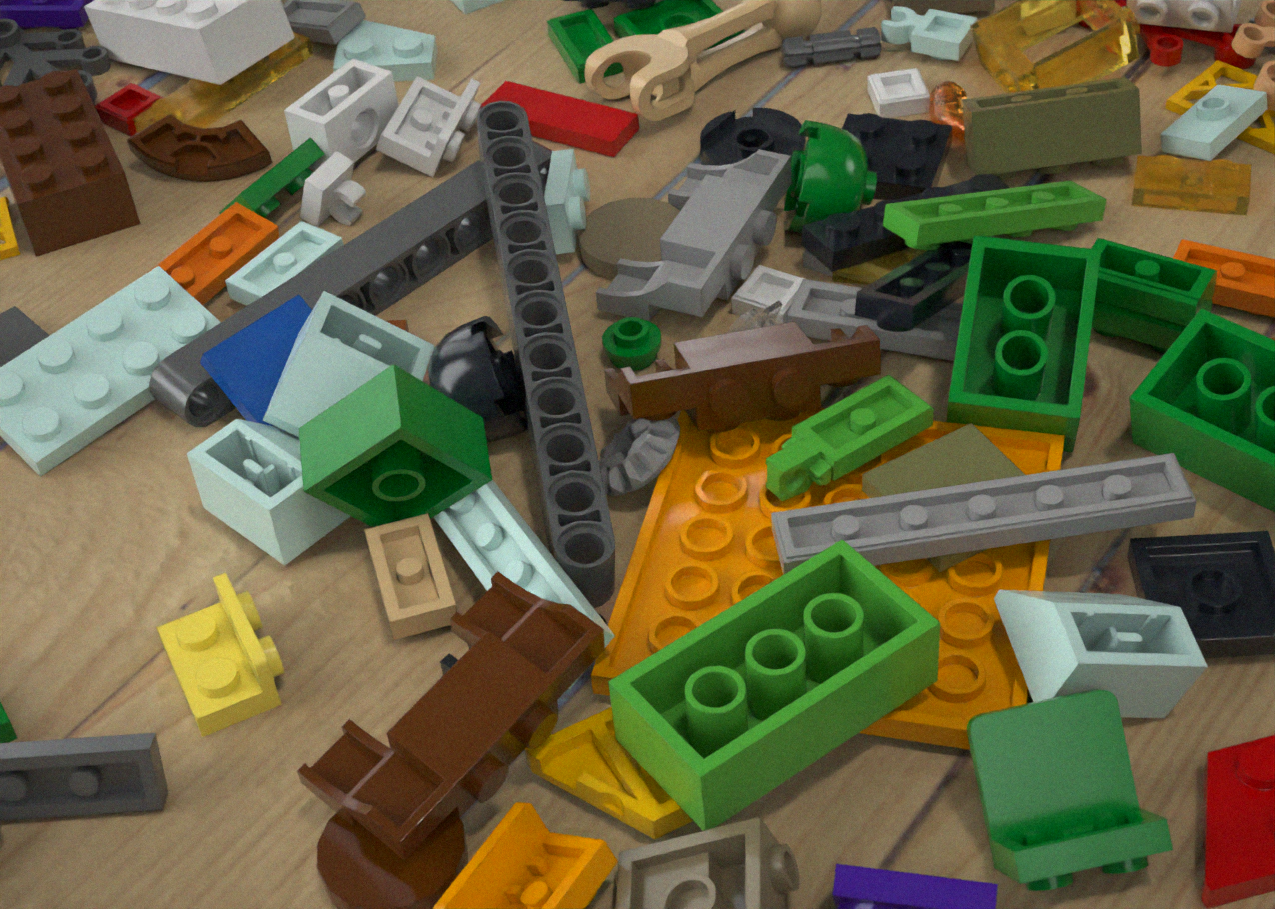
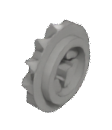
M673 416L658 421L643 418L638 420L630 419L622 431L613 433L614 439L608 446L601 449L600 452L601 459L599 460L605 493L609 496H620L636 491L651 482L665 468L674 454L680 434V425Z

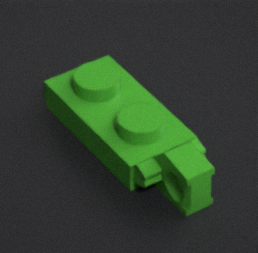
M886 375L793 426L792 437L782 444V450L766 458V488L780 500L785 501L806 492L813 482L819 486L829 484L831 480L839 479L933 425L934 408L892 376Z

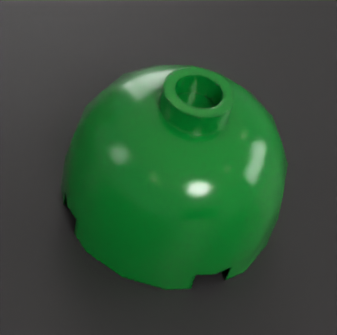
M805 120L798 135L809 138L805 151H793L791 159V185L785 192L784 211L795 210V216L784 222V228L788 231L802 233V228L805 224L827 219L828 216L835 213L857 211L861 204L870 205L877 182L876 172L867 171V154L859 139L847 130L830 124Z

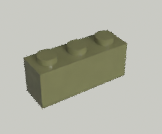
M1126 77L962 100L967 164L975 175L993 174L1002 181L1016 177V171L1037 169L1039 173L1056 174L1068 171L1071 168L1070 164L1091 161L1096 166H1114L1125 162V156L1142 154L1139 88Z

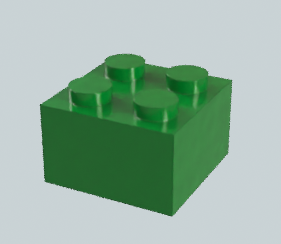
M395 364L298 428L304 492L371 527L428 513L431 519L492 480L483 418Z

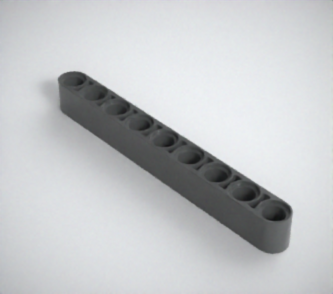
M533 141L544 195L552 150ZM480 159L164 358L155 367L149 381L150 393L154 399L190 425L206 427L236 408L201 365L202 354L298 294L312 310L323 291L376 316L492 240L493 233Z

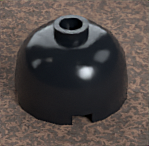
M482 316L445 334L434 347L428 365L429 386L483 418L487 442H493L513 437L528 430L526 419L520 416V411H524L514 354L512 350L505 353L498 350L493 338L501 336L503 333L490 316Z

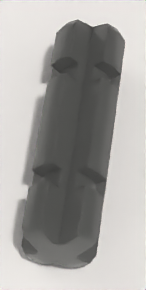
M875 27L857 29L855 35H851L850 30L809 35V40L803 41V36L785 38L782 41V58L785 66L788 68L806 66V61L812 60L813 65L853 60L856 54H859L860 59L878 57L881 54V37L878 29Z

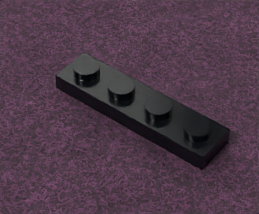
M979 174L967 181L945 187H931L924 190L923 193L897 200H883L875 206L857 211L835 213L828 216L827 219L803 225L801 245L831 272L914 249L905 244V239L883 226L886 204L1000 190L1010 187L993 174Z
M961 241L940 243L939 248L927 250L860 289L856 295L855 315L877 321V326L883 330L891 332H907L965 295L972 244Z

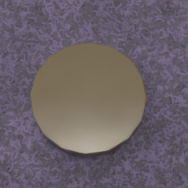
M626 198L609 202L593 210L586 217V229L579 230L578 242L584 264L596 274L614 280L618 274L617 262L620 258L639 262L662 261L660 239L680 210L670 203L653 198Z

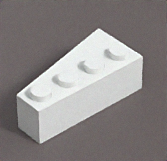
M94 0L84 6L100 46L106 48L110 60L219 85L295 38L281 0Z

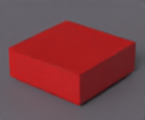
M130 83L95 106L102 123L130 137L169 113L165 98L134 83Z

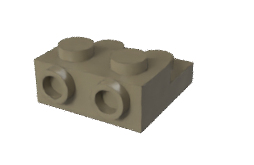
M756 817L619 852L616 909H785V893L796 891L799 888V870L791 848L787 844L780 845L761 817Z

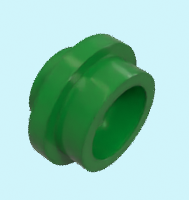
M638 317L623 318L610 325L604 331L602 336L604 353L610 358L611 363L619 369L631 367L632 371L645 369L655 361L657 353L662 346L661 332L650 321Z

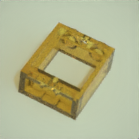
M1017 0L970 25L980 65L1006 93L1097 81L1139 59L1135 38L1140 33L1138 21L1129 7L1123 6L1121 8L1114 0ZM1082 20L1094 30L1092 33L1035 63H1032L1022 53Z

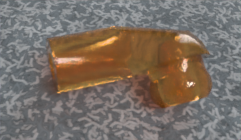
M953 81L941 82L930 93L929 121L934 124L953 126L952 137L965 144L961 99H967V94L964 88Z

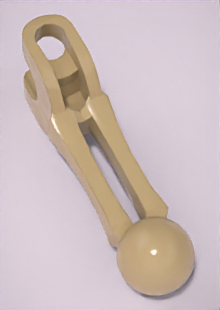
M744 0L740 4L711 18L685 26L666 29L658 35H633L620 38L595 50L588 57L585 65V82L591 92L608 100H615L630 95L634 113L651 121L663 120L689 108L695 100V92L730 66L758 53L780 48L785 38L803 36L804 39L809 36L820 21L822 12L821 0ZM757 24L754 27L742 33L741 35L736 36L713 48L705 50L708 47L719 42L720 40L724 39L725 37H728L736 32H739L749 26ZM615 62L621 63L624 71L604 82L603 77L606 69ZM654 95L656 99L650 103V97Z

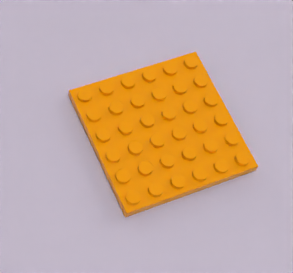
M826 408L801 412L796 418L786 421L761 419L740 423L737 428L727 432L698 431L686 411L682 410L677 420L680 425V434L674 454L665 468L659 473L608 623V627L615 637L596 659L591 672L593 693L610 696L608 681L783 575L772 532L771 513L868 499L869 497L862 491L863 473L968 424L933 421L931 427L839 479L831 480L829 484L822 486L813 482L806 492L782 501L766 488V458L782 450V444L792 437L793 426ZM974 425L1025 475L1061 470L1065 435ZM1051 539L989 548L942 572H939L926 558L875 565L880 572L940 622L938 681L859 733L970 750L967 724L973 716L1028 704L1029 689L994 597L1000 589L1044 591Z

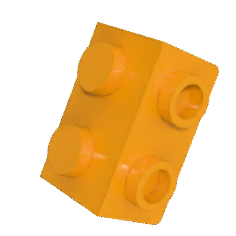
M516 802L438 900L433 909H584L594 899L597 890L618 861L605 840L552 833L548 830L531 803Z

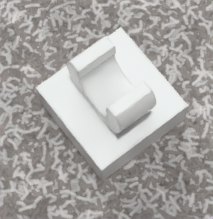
M336 151L305 180L300 218L315 227H319L332 215L339 223L350 226L362 215L363 210L356 206V204L366 195V190L360 184L351 180L354 161Z

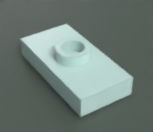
M1217 84L1160 134L1162 151L1211 161L1268 109L1267 92Z

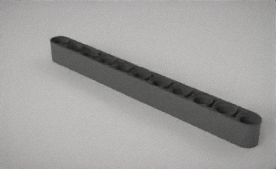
M510 101L492 102L482 107L477 115L480 166L548 548L551 555L593 608H596L609 601L615 591V538L527 113L523 107Z

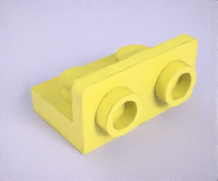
M226 572L213 577L220 600L219 603L156 627L202 737L282 705L274 682V677L284 673L277 649L270 635L257 638L254 631L261 629L262 623L248 590L236 595Z

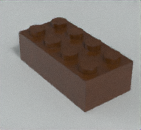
M77 68L69 71H52L43 75L38 80L17 86H0V164L36 257L141 224L125 171Z

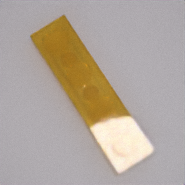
M293 32L294 39L221 85L191 78L187 84L169 96L157 100L153 103L152 107L133 119L137 133L169 114L173 115L183 124L202 129L207 128L313 56L310 38Z

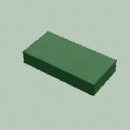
M593 9L547 20L550 39L578 83H585V65L588 57L595 50L614 42V40ZM619 62L611 64L604 72V77L622 73L624 71L622 64Z

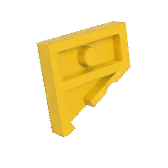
M612 707L549 735L536 749L530 750L528 747L525 749L527 765L532 773L653 839H657L693 821L616 740Z

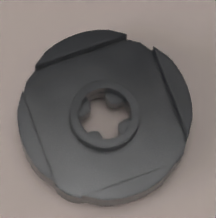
M753 108V117L736 119L735 110L726 112L708 122L700 133L701 165L720 166L733 164L750 157L759 149L789 155L792 159L794 150L805 151L806 137L798 135L802 126L798 119L780 110Z

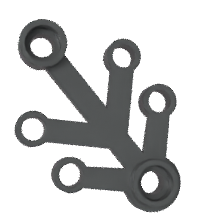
M0 19V69L5 61L11 60L14 62L4 85L17 86L28 83L31 75L36 79H40L49 72L58 71L57 66H81L82 71L78 70L95 106L98 94L92 76L104 74L111 68L106 48L102 46L86 48L82 33L77 29H66L60 32L25 33L23 29L18 27L16 21ZM55 47H56V50H44V51H32V50H30V49L55 48Z

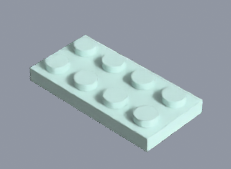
M157 266L0 367V436L40 477L155 400L150 393L149 381L157 364L221 322L160 266Z

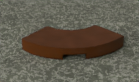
M169 114L126 140L131 152L144 164L160 173L182 180L211 182L233 179L248 175L273 163L270 152L242 120L224 127L202 129L183 124L173 115Z

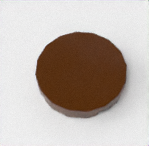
M453 812L437 826L406 860H403L363 825L358 823L353 827L338 813H335L328 820L317 843V870L332 904L338 909H433L438 900L468 864V848L464 824L460 817Z

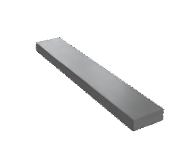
M1170 453L771 513V523L784 575L841 539L875 566L1194 518L1196 499L1175 454Z

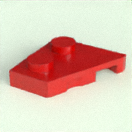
M1275 735L1207 753L1204 768L1203 799L1205 800V816L1203 821V848H1205L1201 899L1206 909L1275 891Z

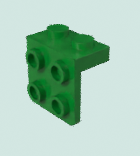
M1093 689L981 713L969 720L967 735L994 868L1019 884L1026 883L1028 890L1045 891L1065 887L1073 883L1072 872L1099 866L1101 867V872L1105 874L1133 872L1149 865L1147 856L1173 850L1167 818L1139 807L1119 704L1112 692L1104 689Z

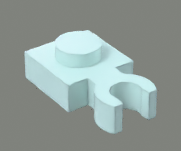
M895 6L891 9V21L883 20L881 22L882 41L889 44L909 42L911 43V52L929 55L937 60L959 61L977 33L976 17L929 9L925 16L916 14L912 9Z

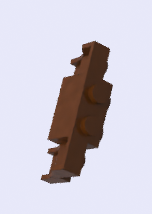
M789 322L675 342L676 369H672L664 359L655 360L656 373L635 376L631 367L621 368L619 376L614 368L604 369L606 391L620 416L631 415L633 419L643 418L658 421L671 418L677 411L685 410L698 431L727 432L737 428L740 423L761 419L786 421L796 418L801 412L821 409L820 385L846 387L857 383L860 378L880 375V339L868 325L858 326L851 337L846 335L840 328L831 329V342L814 345L796 322Z
M497 571L491 577L492 587L463 616L456 612L450 618L452 632L469 644L471 648L386 733L390 748L349 719L341 726L344 734L311 767L304 763L297 770L301 783L353 827L360 823L403 860H406L451 812L461 817L476 800L479 803L489 800L504 783L508 775L509 765L526 747L530 750L536 749L549 737L558 721L557 700L605 650L604 629L572 605L545 600L523 589Z

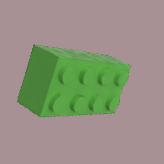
M841 539L608 681L615 738L703 831L715 828L938 681L940 622Z

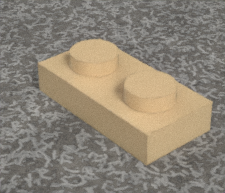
M428 513L364 529L393 639L396 640L451 625L450 618L458 612Z

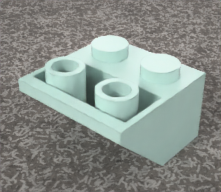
M323 291L296 338L263 421L299 437L298 428L393 364L423 381L435 345Z
M235 419L186 453L204 509L284 566L350 517V515L304 492L299 437L276 426Z
M1000 589L994 597L1033 702L1093 689H1104L1116 696L1121 717L1165 718L1208 667L1183 611L1178 606L1123 594Z

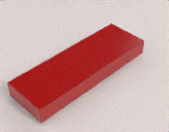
M510 81L502 83L481 106L482 108L489 103L497 101L516 103L523 107L527 113L531 136L615 157L639 130V118L636 113Z

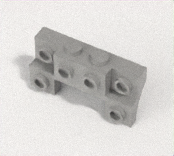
M759 149L750 157L733 164L712 166L690 163L687 166L688 178L680 189H671L668 192V202L680 210V212L660 239L662 261L639 262L620 258L617 262L618 274L607 289L599 287L596 291L597 309L626 317H638L651 322L660 307L703 317L715 298L727 300L740 279L745 280L748 278L753 267L754 258L763 245L768 246L773 239L776 228V214L773 210L791 185V156Z

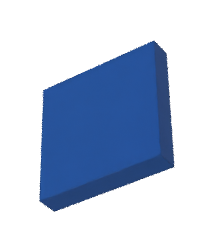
M299 294L202 354L201 365L246 421L271 425L263 421L264 415L296 338L312 311Z

